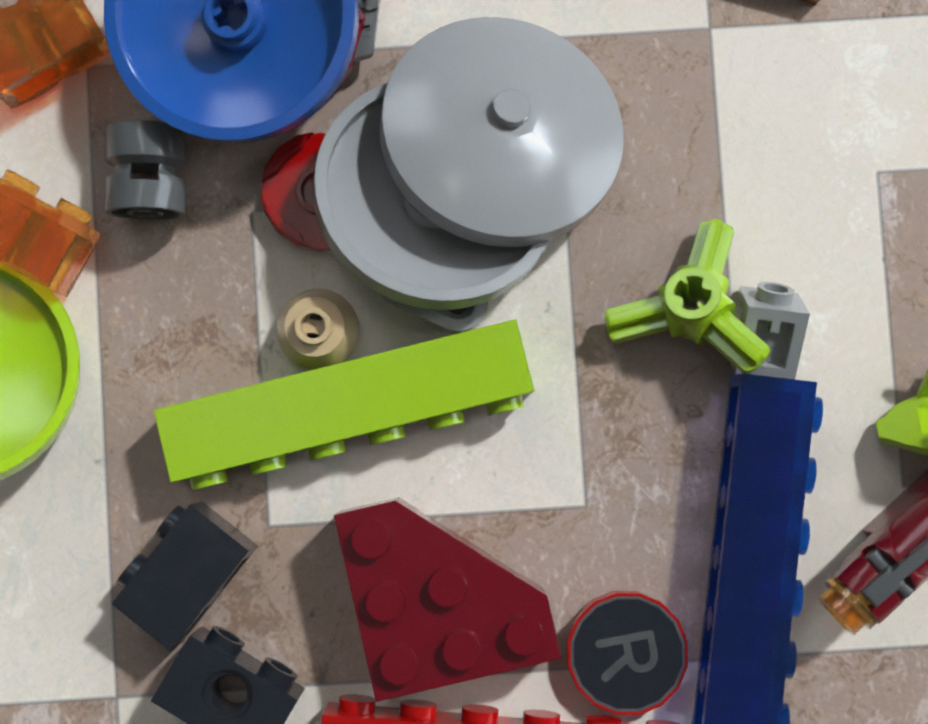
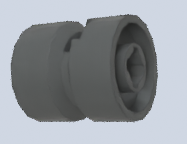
M127 120L108 124L105 128V162L114 167L115 171L105 179V213L118 218L134 220H170L184 217L186 215V181L177 175V170L186 165V133L165 122ZM133 174L158 175V180L133 179Z

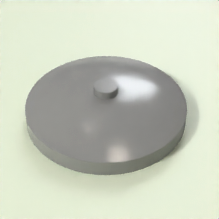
M501 17L471 18L453 22L427 34L416 42L397 63L387 84L380 113L379 132L384 160L394 182L405 198L417 211L440 228L466 240L489 246L523 247L540 244L560 237L576 228L599 206L617 175L622 159L624 135L621 113L612 89L599 69L582 51L561 36L543 27L516 19Z
M388 83L377 86L352 101L337 116L324 136L318 152L313 183L314 208L321 232L329 248L347 271L373 291L391 300L409 306L434 310L460 309L485 303L504 294L523 280L533 269L549 241L523 247L489 246L458 237L428 220L402 194L384 160L379 126L381 108Z

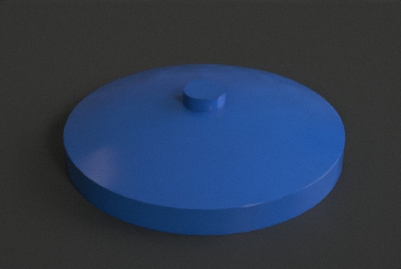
M104 0V26L109 51L118 73L133 96L147 110L170 126L194 137L221 143H248L272 138L293 129L315 114L328 101L345 76L351 62L357 41L359 8L358 0Z

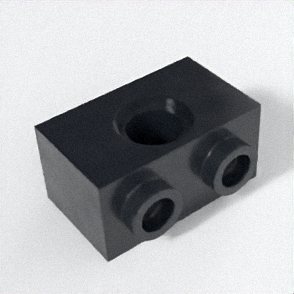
M202 626L188 637L152 697L151 702L187 724H284L305 688L295 682L298 677L297 674L285 664L266 657L264 662H261L242 650L245 643L235 634L218 626H213L211 630ZM233 675L240 678L247 688L246 701L234 703L225 699L219 689L220 677Z

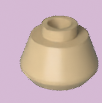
M309 289L298 293L285 304L277 322V337L281 349L292 362L300 367L314 370L342 363L351 355L359 337V322L351 304L340 294L327 289ZM311 316H321L322 320H313ZM308 334H317L319 337L309 338Z

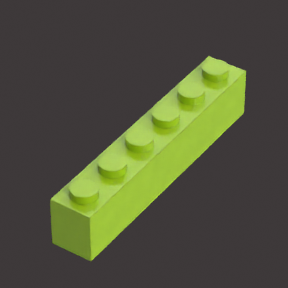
M517 319L154 409V415L170 482L189 479L191 489L197 490L228 482L226 474L228 469L249 464L252 476L288 467L285 455L309 450L312 461L347 452L344 440L368 434L370 446L406 437L403 425L427 420L429 430L431 431L465 422L463 410L486 405L488 415L491 416L523 408L522 396L531 394L535 390Z

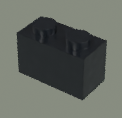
M203 501L190 504L186 510L178 505L165 518L155 533L162 541L148 558L143 554H139L126 567L117 580V583L124 589L112 602L114 607L169 651L187 638L258 547L257 544Z

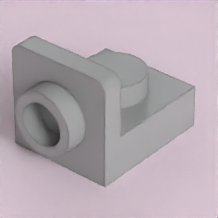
M761 282L757 288L744 286L739 288L737 299L742 308L740 321L769 346L771 352L764 364L748 375L743 374L731 363L735 375L795 381L810 313L799 294L794 293L795 291L791 287L775 282Z

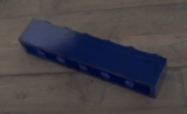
M743 373L730 376L692 724H790L789 706L787 703H783L785 678L792 679L797 662L796 645L794 641H790L792 616L798 617L803 605V584L801 580L796 579L798 557L799 555L806 554L810 540V524L808 519L803 518L805 494L812 493L817 473L816 460L809 457L811 435L819 431L823 417L822 398L816 397L817 382L754 374L747 375Z

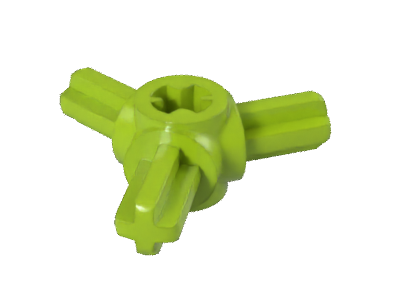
M718 219L702 221L697 231L688 264L677 267L675 274L670 277L668 282L658 286L660 295L607 309L604 319L612 342L618 344L669 330L672 339L681 336L685 339L693 340L697 345L709 342L743 374L748 375L760 368L770 355V348L733 315L736 310V304L726 296L729 280L722 274L734 237L733 227ZM692 299H702L705 306L699 301L697 302L698 309L687 310L684 304L686 303L691 307Z

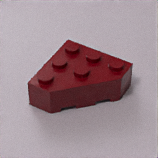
M400 497L341 510L334 514L376 702L562 659L548 596L542 586L495 559L491 554L436 522Z

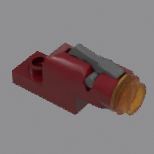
M928 469L862 529L868 537L844 559L840 569L824 582L827 589L818 597V600L831 616L852 635H855L864 626L871 630L876 624H880L928 579Z

